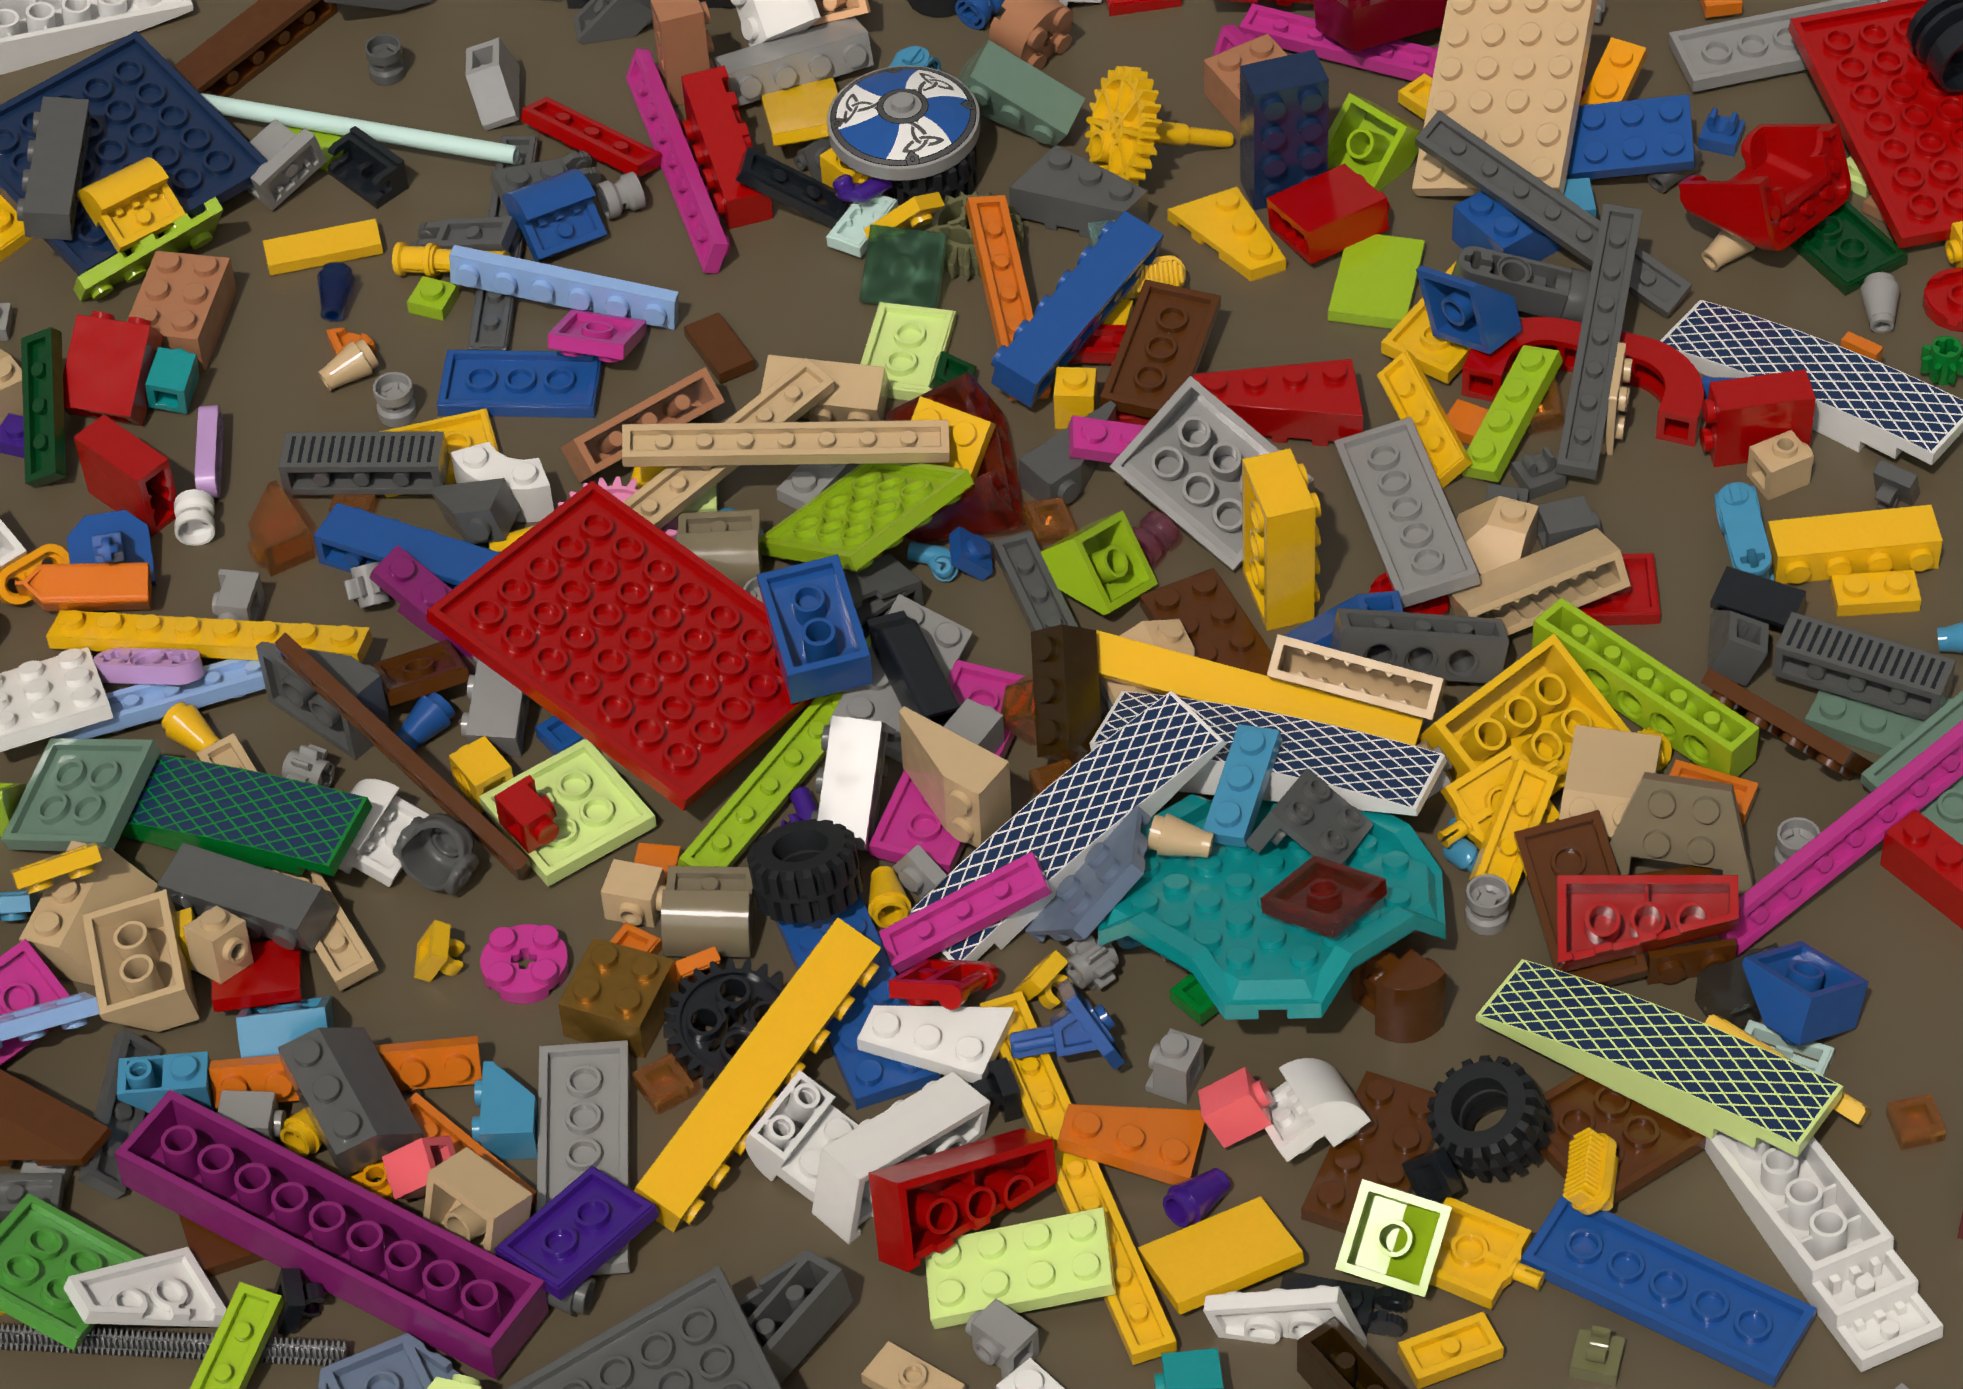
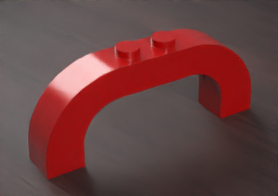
M1556 317L1520 319L1522 330L1493 353L1487 354L1471 348L1462 368L1461 395L1493 402L1523 345L1559 350L1563 362L1558 370L1573 373L1582 323ZM1621 331L1620 343H1626L1625 358L1633 359L1630 383L1623 382V384L1646 390L1660 403L1655 438L1695 447L1701 428L1702 402L1704 400L1703 383L1697 369L1687 357L1675 348L1653 338Z

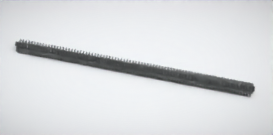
M2 1322L0 1328V1350L16 1349L20 1351L22 1349V1351L39 1350V1352L56 1351L59 1353L135 1355L138 1357L141 1355V1357L158 1356V1358L164 1356V1358L175 1357L179 1359L181 1357V1359L198 1358V1360H202L214 1338V1333L209 1338V1334L206 1332V1336L203 1338V1332H200V1338H198L197 1332H195L194 1338H192L191 1331H189L188 1337H186V1331H183V1337L180 1336V1331L177 1332V1337H175L174 1331L169 1336L168 1330H166L165 1336H163V1330L160 1331V1336H158L157 1330H155L154 1336H152V1330L150 1329L148 1335H146V1329L143 1330V1335H141L140 1329H138L137 1335H135L134 1329L129 1334V1328L126 1329V1334H124L123 1328H121L120 1334H118L117 1328H115V1332L112 1334V1328H109V1333H107L106 1327H104L103 1333H101V1328L98 1327V1331L95 1333L94 1327L92 1332L73 1351L39 1331L33 1330L31 1327L27 1329L26 1324H24L22 1329L21 1323H19L18 1329H16V1323H13L11 1329L10 1322L7 1323V1328H5L4 1322ZM270 1335L258 1363L278 1362V1364L295 1363L299 1365L301 1363V1365L318 1364V1366H328L347 1358L350 1355V1346L346 1345L345 1339H343L342 1345H340V1339H337V1345L334 1344V1339L329 1344L328 1338H326L325 1344H323L322 1338H320L319 1344H317V1338L314 1339V1344H312L311 1337H309L308 1343H306L305 1337H303L302 1343H300V1337H297V1343L294 1342V1337L289 1342L288 1336H286L285 1342H283L282 1336H280L279 1342H277V1336L274 1337V1342H272Z

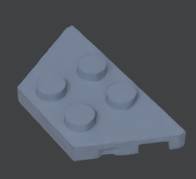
M1136 805L1103 843L1099 842L1090 849L1086 855L1085 863L1074 875L1067 876L1059 884L1055 897L1030 923L1025 931L1038 942H1043L1047 935H1050L1056 941H1066L1069 938L1085 940L1144 874L1146 861L1144 854L1147 850L1148 838L1140 831L1141 828L1150 822V815Z
M405 1333L320 1368L318 1389H427L436 1377L452 1380L453 1374L460 1373L453 1369L452 1362L439 1353L428 1351L424 1343L411 1334Z

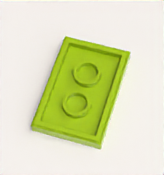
M1375 234L1344 248L1328 309V321L1393 329L1411 310L1418 281L1416 269L1422 264L1425 240Z

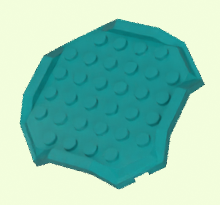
M1191 794L1157 815L1165 817L1169 813L1203 830L1213 800ZM1262 800L1252 833L1278 802ZM1360 810L1361 813L1373 823V826L1336 872L1328 869L1288 834L1283 837L1277 846L1269 840L1259 854L1249 846L1244 848L1213 843L1209 859L1189 856H1157V851L1147 849L1144 854V859L1146 860L1144 874L1098 925L1099 946L1129 936L1193 973L1225 1020L1259 1019V1010L1286 1009L1287 1019L1322 1018L1346 978L1356 967L1415 930L1446 939L1442 869L1410 824L1390 813ZM1154 816L1150 818V822L1141 828L1140 831L1147 838H1149Z

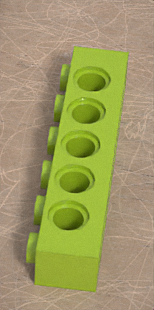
M1560 598L1534 620L1532 649L1552 634H1555L1613 709L1643 729L1647 730L1650 727L1662 732L1670 741L1673 749L1697 765L1738 777L1756 761L1759 736L1758 726L1565 599Z

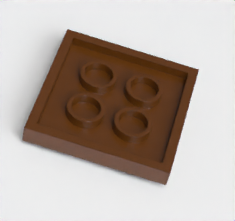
M1580 1073L1575 1074L1542 1094L1552 1113L1549 1117L1553 1121L1552 1131L1546 1133L1550 1139L1547 1148H1540L1538 1152L1564 1179L1567 1178L1566 1174L1568 1173L1569 1142L1574 1139L1575 1134L1589 1127L1597 1133L1607 1134L1616 1141V1156L1619 1160L1613 1204L1705 1149L1706 1137Z

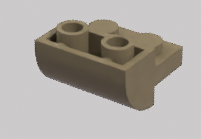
M760 509L678 514L676 541L741 588H744L747 581L762 573Z
M668 866L666 889H663L661 905L663 956L688 957L715 946L720 957H751L754 928V889L749 867Z

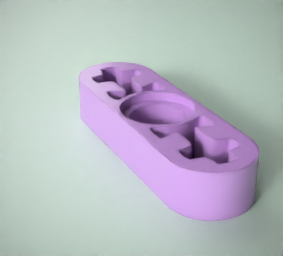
M220 405L199 406L197 420L196 489L209 493L213 498H220L224 427Z
M119 647L105 650L97 654L93 659L103 683L184 685L192 683L204 675L200 654L197 650Z

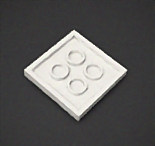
M89 647L68 649L56 657L42 661H27L18 668L0 673V752L113 718L108 698Z

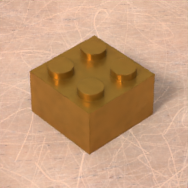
M593 937L558 1003L563 1035L587 1043L628 1040L630 1055L645 1059L664 1022V1010L667 1007H671V992L679 993L675 960Z

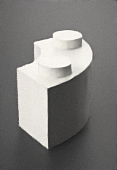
M490 442L451 452L456 484L505 478L520 507L514 522H538L554 511L550 484L539 458L525 460L509 458L497 452Z

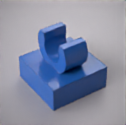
M1713 108L1708 113L1699 134L1697 147L1701 150L1734 157L1744 135L1746 121L1739 120L1737 112H1733L1731 117L1717 115L1718 108Z

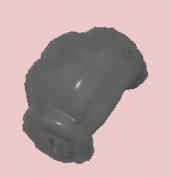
M437 813L431 814L426 818L420 816L413 818L411 823L401 831L392 850L393 855L400 861L404 871L410 878L429 890L435 892L445 891L450 895L458 894L468 884L480 864L478 856L473 853L474 836L467 826L460 824L449 814Z

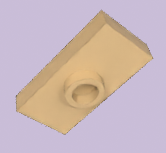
M890 1341L885 1344L861 1373L862 1383L872 1389H965L964 1383Z

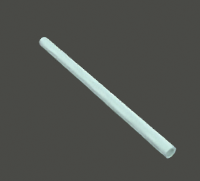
M201 93L223 116L264 123L278 120L284 126L300 129L306 128L307 130L345 136L350 132V128L356 126L378 142L516 165L519 159V147L515 145Z

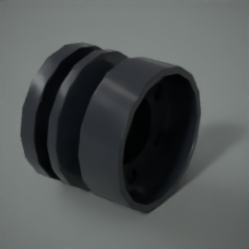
M1929 0L1916 12L1908 25L1906 33L1908 44L1917 52L1920 60L1927 64L1929 72L1943 89L1948 92H1963V0Z

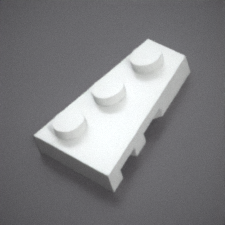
M874 1005L857 1038L858 1050L943 1075L953 1071L964 1081L974 1083L977 1080L987 1078L990 1072L989 1062L996 1059L1015 1020V1008L958 1007L957 1009L949 1010L943 1006Z
M189 1247L68 1276L63 1288L84 1324L219 1327L227 1310Z
M1320 1285L1314 1288L1291 1290L1275 1288L1269 1291L1247 1293L1231 1291L1225 1294L1206 1295L1203 1311L1219 1338L1268 1344L1277 1343L1281 1337L1298 1340L1335 1316L1365 1349L1367 1347L1368 1340L1339 1286Z

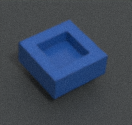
M960 526L949 534L952 566L981 581H984L993 573L991 542Z
M555 716L535 727L537 738L553 755L585 739Z

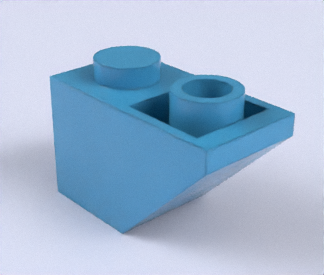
M208 1051L119 1058L116 1094L118 1100L150 1113L169 1090H172L215 1112L209 1073L211 1060Z
M483 1061L482 1079L475 1080L474 1082L476 1107L480 1106V1116L472 1117V1138L477 1143H481V1146L498 1160L537 1159L538 1109L535 1095L493 1061Z

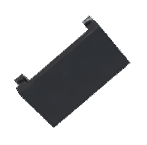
M354 126L349 129L350 132L334 142L328 149V153L333 156L343 150L341 157L335 159L327 166L328 173L373 207L379 209L409 188L405 163L402 158Z
M1727 566L1710 601V608H1713V610L1732 611L1781 627L1783 631L1791 612L1805 615L1806 591Z

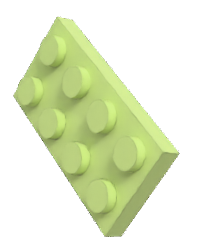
M1104 1207L961 1235L953 1240L954 1245L941 1253L934 1251L925 1257L930 1320L934 1329L966 1324L976 1311L984 1310L995 1298L1015 1313H1022L1116 1294L1108 1220Z

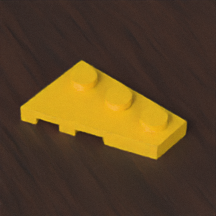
M1238 187L1167 209V220L1176 227L1182 225L1191 232V238L1200 245L1207 243L1219 252V259L1249 281L1286 270L1285 256Z

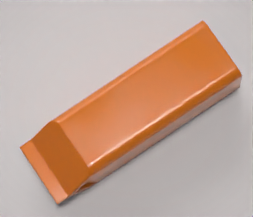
M149 562L41 564L23 581H15L19 596H29L45 612L60 610H151L152 573Z

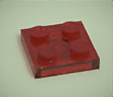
M1313 856L1260 898L1262 914L1318 932L1324 936L1335 938L1388 894L1387 883L1384 878Z

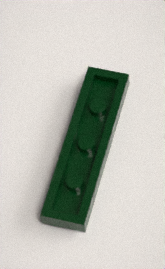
M52 327L21 338L25 484L34 488L66 478L62 332Z

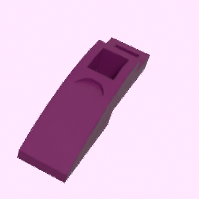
M397 545L372 570L369 579L400 603L397 612L439 642L449 640L456 652L474 660L472 654L426 621L427 609L452 591V589Z

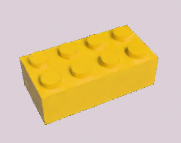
M1291 448L1242 459L1243 575L1266 631L1314 619V603L1320 601L1319 588L1315 580V575L1320 574V563L1315 547L1321 544L1320 533L1316 524V518L1321 517V507L1317 494L1315 492L1310 493L1308 490V476L1304 464H1297Z

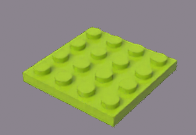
M925 463L860 464L761 536V555L805 563L838 554L843 569L853 572L861 571L869 567L874 562L873 558L878 554L899 545L903 541V536L912 529L930 522L933 518L932 514L943 506L957 502L962 497L961 493L974 484L968 469Z

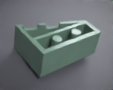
M990 40L963 65L957 77L969 88V92L974 94L981 116L1051 146L1057 145L1067 136L1086 99Z

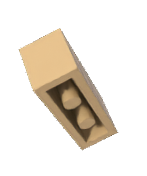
M768 355L761 393L805 358ZM809 359L835 380L833 392L800 418L809 419L811 422L883 421L890 385L885 367Z

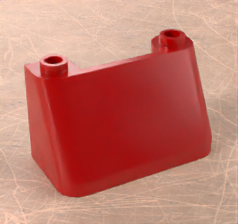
M1839 123L1759 124L1747 134L1742 142L1741 154L1745 160L1746 168L1728 181H1707L1702 175H1691L1678 184L1680 201L1688 213L1765 251H1781L1787 248L1843 205L1848 199L1851 190L1850 173Z

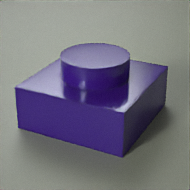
M8 413L0 425V453L24 458L23 416Z

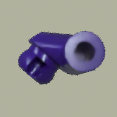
M843 174L834 179L833 187L837 191L835 193L836 197L843 202L867 203L892 188L891 180L872 177L863 183L854 184L852 176Z
M799 787L791 792L790 799L796 814L788 815L789 819H791L789 822L811 819L813 810H818L810 789ZM783 819L780 826L789 824V822Z

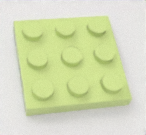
M587 739L581 740L479 796L480 805L484 812L505 837L530 859L532 869L548 887L657 827L656 818L652 811ZM528 775L535 780L537 794L539 796L545 795L553 804L557 814L554 822L559 826V833L552 842L540 846L529 854L499 824L494 798L495 795Z

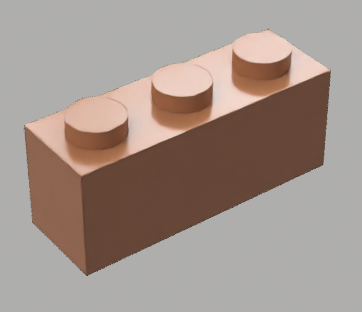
M650 0L660 77L665 89L669 91L672 106L684 104L681 76L715 68L712 58L709 59L708 53L714 52L713 42L709 30L705 28L706 24L711 23L709 10L705 1Z

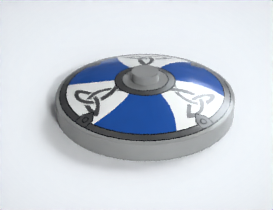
M923 66L882 68L856 78L836 95L827 115L828 137L830 145L838 158L857 172L874 178L894 181L926 178L952 168L971 152L980 133L979 105L974 94L969 92V88L962 81L943 71Z

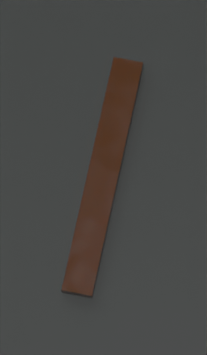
M286 632L275 642V648L279 657L447 814L451 815L460 824L467 826L472 832L474 839L518 880L521 879L523 881L533 870L531 861L521 850Z

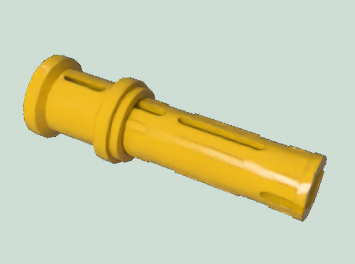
M397 242L392 253L394 273L397 276H405L407 273H425L427 277H436L441 272H450L449 255L452 249H441L440 245L436 243H428L426 246H408L406 242ZM505 250L487 251L491 253L510 256V253Z

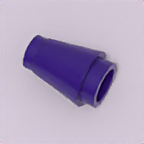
M1213 1168L1210 1171L1173 1185L1168 1189L1167 1195L1163 1198L1164 1211L1168 1218L1179 1227H1186L1200 1222L1224 1194L1230 1190V1182L1223 1171Z

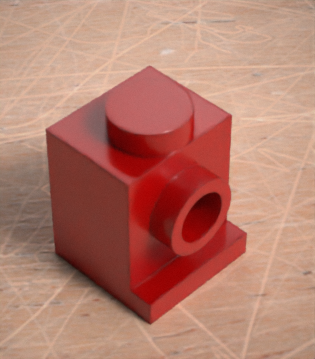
M530 775L494 796L499 824L528 854L542 845L549 844L557 837L559 826L554 822V818L557 816L556 810L545 795L539 796L537 794L535 780Z

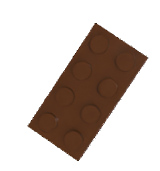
M1145 279L1100 395V407L1111 400L1116 404V411L1153 418L1190 376L1193 377V374H1196L1221 307V295Z
M1214 567L1140 595V607L1149 621L1181 620L1195 648V657L1267 676L1272 652Z
M1711 668L1708 669L1701 681L1702 684L1713 689L1712 697L1745 719L1778 738L1780 737L1781 740L1815 758L1819 751L1816 757L1817 761L1849 779L1854 772L1861 775V773L1874 764Z
M1599 810L1514 832L1515 843L1553 969L1558 970L1557 875H1619ZM1644 953L1567 971L1566 973L1608 987L1648 976L1649 969Z
M1366 1071L1355 1094V1098L1371 1121L1361 1127L1353 1137L1343 1140L1335 1147L1331 1145L1301 1208V1219L1346 1234L1362 1179L1412 1194L1413 1188L1402 1163L1411 1157L1433 1149L1435 1140L1430 1133L1432 1130L1427 1124L1426 1115L1431 1113L1427 1107L1429 1098L1436 1097L1437 1094Z

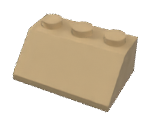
M71 841L66 851L87 844ZM100 846L97 847L102 861L93 864L95 872L75 879H70L68 873L51 878L53 886L45 889L19 938L20 942L26 938L55 977L94 985L82 915L160 890L156 882L115 851Z
M166 889L82 915L99 1014L104 1021L161 1032L200 1020L191 969L177 938L176 908Z

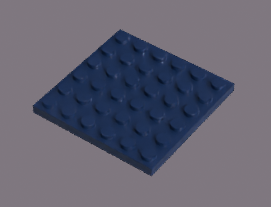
M137 31L0 105V195L16 212L18 199L25 198L26 194L22 190L24 169H30L31 166L27 159L29 140H35L36 134H33V115L35 111H41L43 96L89 99L92 127L81 189L135 162L151 157L169 176L168 186L185 213L193 219L205 211L204 203L215 196L221 204L253 186L250 177L256 173L262 164L268 162ZM80 200L72 240L43 238L78 276L118 253L102 226H95ZM165 231L157 234L158 237L164 236ZM131 248L123 251L126 256L132 254Z

